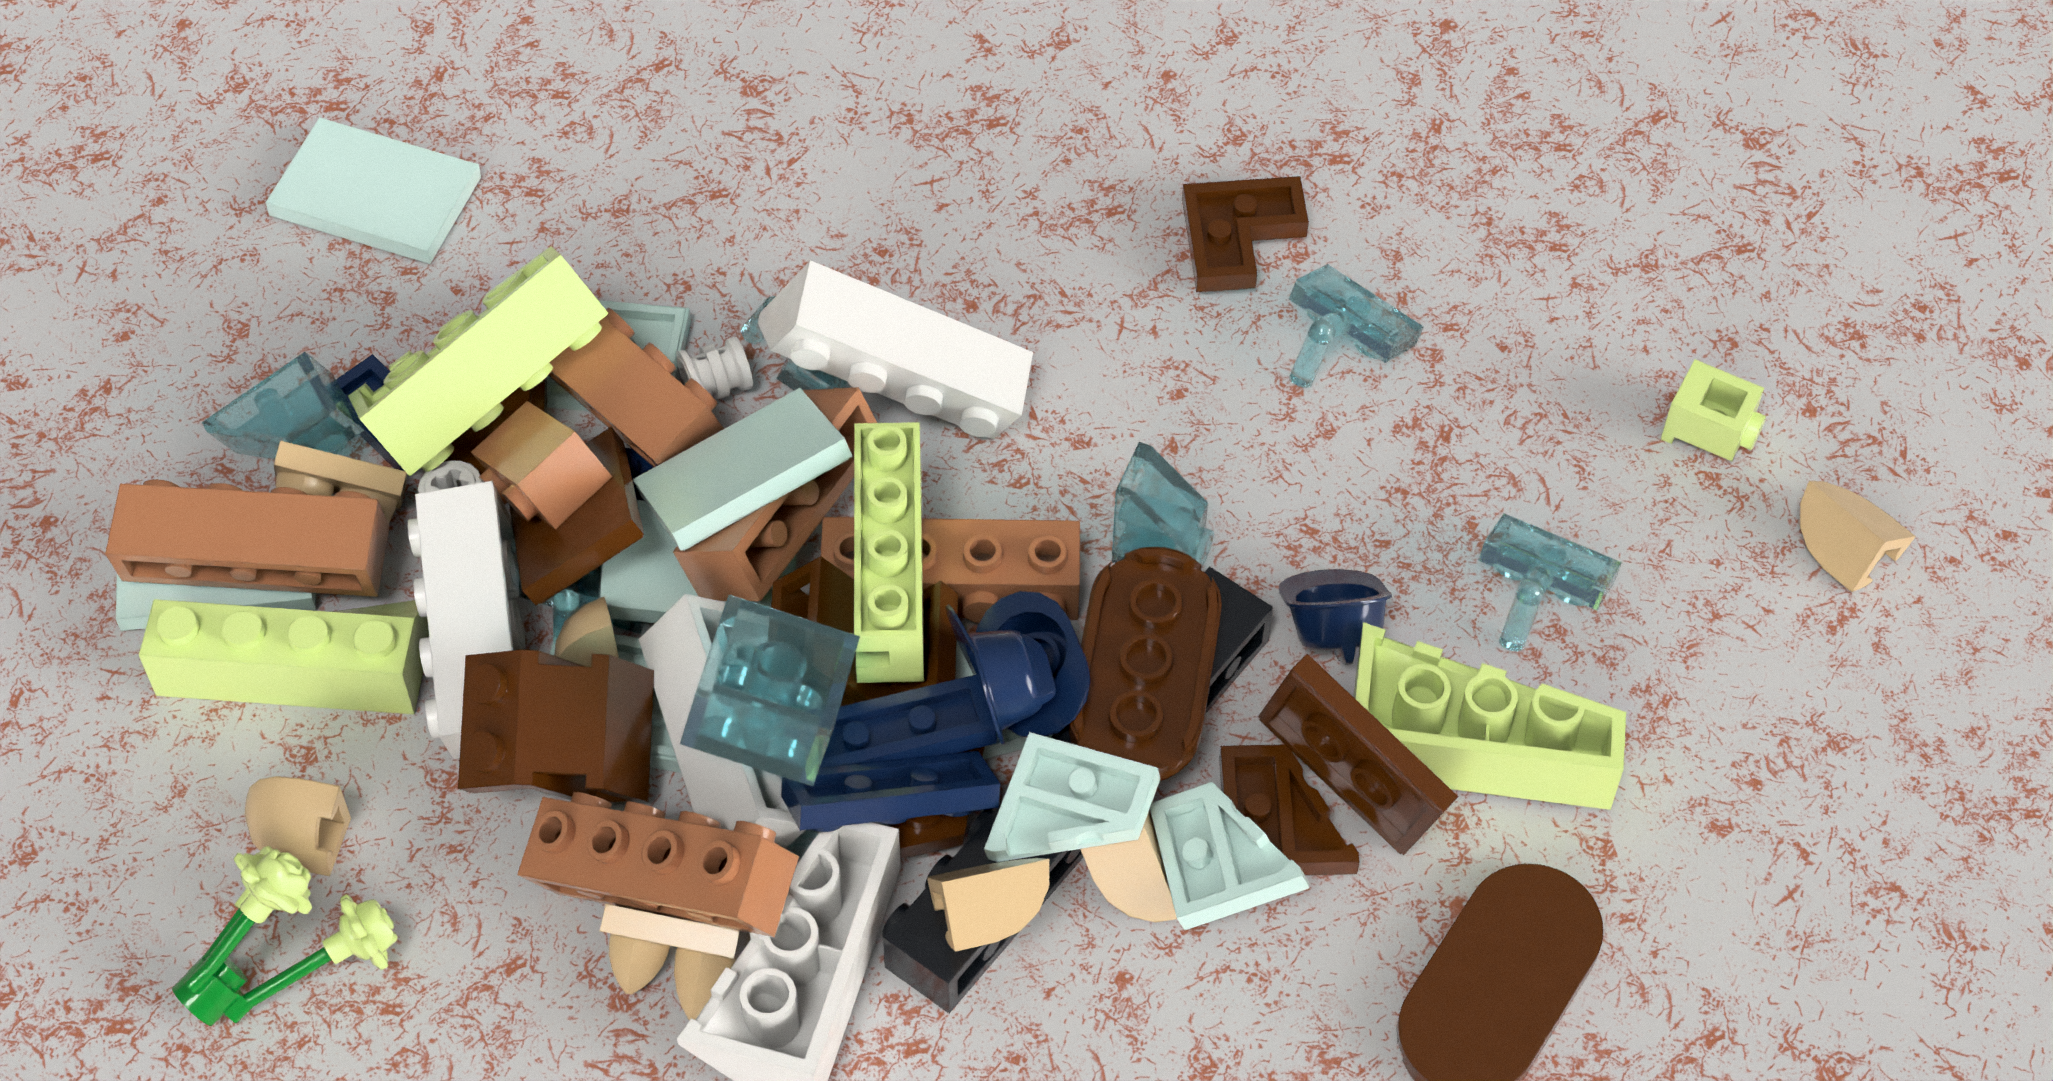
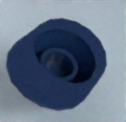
M1315 570L1288 577L1279 584V594L1285 604L1290 607L1302 645L1314 650L1333 651L1338 661L1345 665L1353 663L1356 648L1360 647L1363 622L1383 629L1386 600L1392 598V593L1388 591L1379 578L1373 574L1358 570Z
M1019 591L1002 597L986 610L976 628V632L1016 630L1040 643L1047 654L1056 686L1055 696L1050 701L1044 703L1036 714L1007 729L1026 738L1029 732L1042 736L1058 733L1076 719L1087 701L1091 682L1088 662L1069 617L1060 605L1040 592Z
M948 604L945 606V610L953 633L973 675L980 674L992 720L1000 743L1003 745L1005 744L1003 730L1036 714L1044 703L1050 701L1055 696L1056 686L1047 654L1040 643L1016 630L968 633L954 609Z

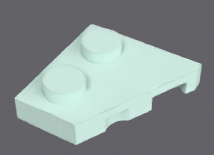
M1029 732L984 850L987 858L992 861L1002 862L1138 840L1161 779L1158 768Z
M1213 782L1151 803L1150 811L1176 917L1184 930L1309 888L1307 878L1301 868L1292 859L1289 860L1270 842L1267 835L1249 817H1244L1236 809L1233 802Z

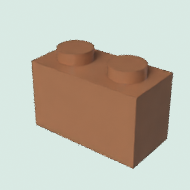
M528 401L471 451L474 457L486 469L478 478L482 482H494L504 505L509 503L527 522L536 515L555 530L613 477L574 430Z

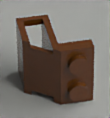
M820 556L773 582L765 688L807 715L955 680L957 639L948 620L945 606L949 604L957 614L958 593L942 581L923 590L924 681L857 683L854 645V579ZM810 583L808 595L805 592H803L800 588Z
M512 650L465 655L458 789L474 794L532 789L571 800L573 792H580L602 798L612 805L626 804L628 801L637 803L649 802L654 670L609 654H592L591 667H586L539 650Z

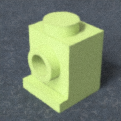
M1694 359L1671 403L1661 440L1672 444L1674 439L1677 438L1733 461L1740 446L1749 450L1753 449L1762 430L1766 416L1756 411L1764 388Z

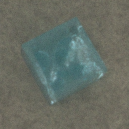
M728 595L680 744L813 786L834 729L860 636Z

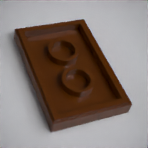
M612 427L606 429L585 444L613 477L556 530L536 515L527 522L509 504L522 591L535 606L541 605L643 538L644 530L624 441Z
M1308 654L1290 670L1258 716L1259 720L1399 854L1405 855L1459 797Z

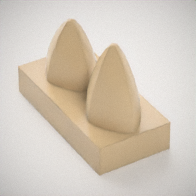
M280 441L274 461L276 488L290 487L301 490L307 495L331 496L333 492L338 493L341 491L363 493L371 499H378L388 524L395 509H401L407 486V473L405 471Z
M605 904L600 926L601 932L610 933L609 959L614 976L625 994L632 995L653 980L663 967L670 946L677 947L674 978L677 995L688 1020L691 1018L695 1020L711 998V989L726 967L731 969L751 939L750 933L609 904Z

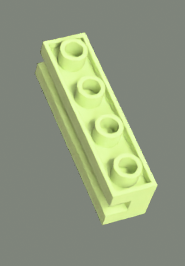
M920 422L854 423V645L857 683L924 681Z

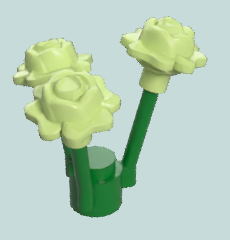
M266 846L255 855L237 853L233 858L237 867L241 870V880L246 888L234 904L238 910L207 952L172 987V991L177 999L206 1025L213 1026L224 1014L237 1024L254 1006L331 960L338 964L354 954L363 960L370 959L371 963L380 970L387 968L388 953L386 950L397 941L398 937L392 931L394 929L393 921L388 916L385 908H380V904L375 899L357 904L349 895L345 894L340 897L341 912L344 914L339 919V931L322 941L323 948L243 994L240 988L248 979L228 956L255 922L263 923L273 910L285 911L294 914L296 911L308 914L312 909L308 899L311 892L307 888L311 879L309 870L304 868L298 859L289 852H279L278 849Z

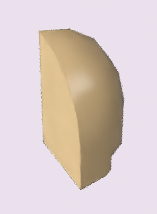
M1809 481L1800 502V529L1807 549L1826 572L1851 592L1866 587L1873 581L1869 574L1885 554L1896 561L1916 537L1888 513L1846 488L1824 481Z
M604 596L582 605L564 622L556 639L554 656L586 667H591L592 654H609L619 658L612 622Z
M281 776L257 780L249 787L245 802L246 824L252 843L259 850L270 846L272 849H278L279 852H289L298 859L304 868L309 870V873L325 876L331 875L351 820L340 786L302 778Z
M1150 810L1138 840L1081 849L1091 877L1107 902L1129 917L1151 922L1177 919Z
M1032 858L991 863L927 877L935 911L944 909L948 928L945 938L949 946L956 952L996 943L1020 932L1040 911L1048 891L1049 859Z

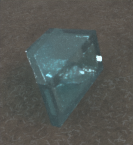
M303 352L202 422L207 433L235 453L275 459L280 441L338 454L346 447L348 441L364 431L334 375L306 352Z
M1142 442L1138 443L1115 491L1112 563L1123 560L1125 553L1138 548L1166 547L1190 555L1203 566L1214 537V531L1206 528L1208 502L1151 445Z

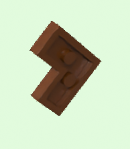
M1300 176L1183 184L1182 204L1196 292L1256 288L1257 268L1252 241L1307 237L1309 221Z

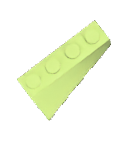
M550 246L489 291L482 299V303L487 309L478 316L473 310H468L461 315L458 314L443 325L433 339L436 347L425 354L422 350L412 353L409 350L390 364L389 370L391 372L384 379L382 387L373 392L365 383L348 395L359 419L409 476L413 475L420 468L424 472H429L439 466L454 451V446L451 443L470 427L476 432L489 425L503 411L504 407L500 403L519 387L523 391H527L539 384L552 371L553 366L549 363L568 346L573 351L580 349L601 331L602 326L599 324V321L609 313L553 247Z
M154 599L141 644L139 658L156 696L415 714L423 676L419 641L421 638L429 637L427 617H420L415 600L327 612Z
M1363 622L1353 697L1450 789L1611 810L1624 770L1625 711L1543 683L1537 689L1506 678L1507 671L1484 663L1481 664L1480 669L1447 659L1442 657L1443 649L1420 641L1416 642L1415 647L1386 638L1385 629Z

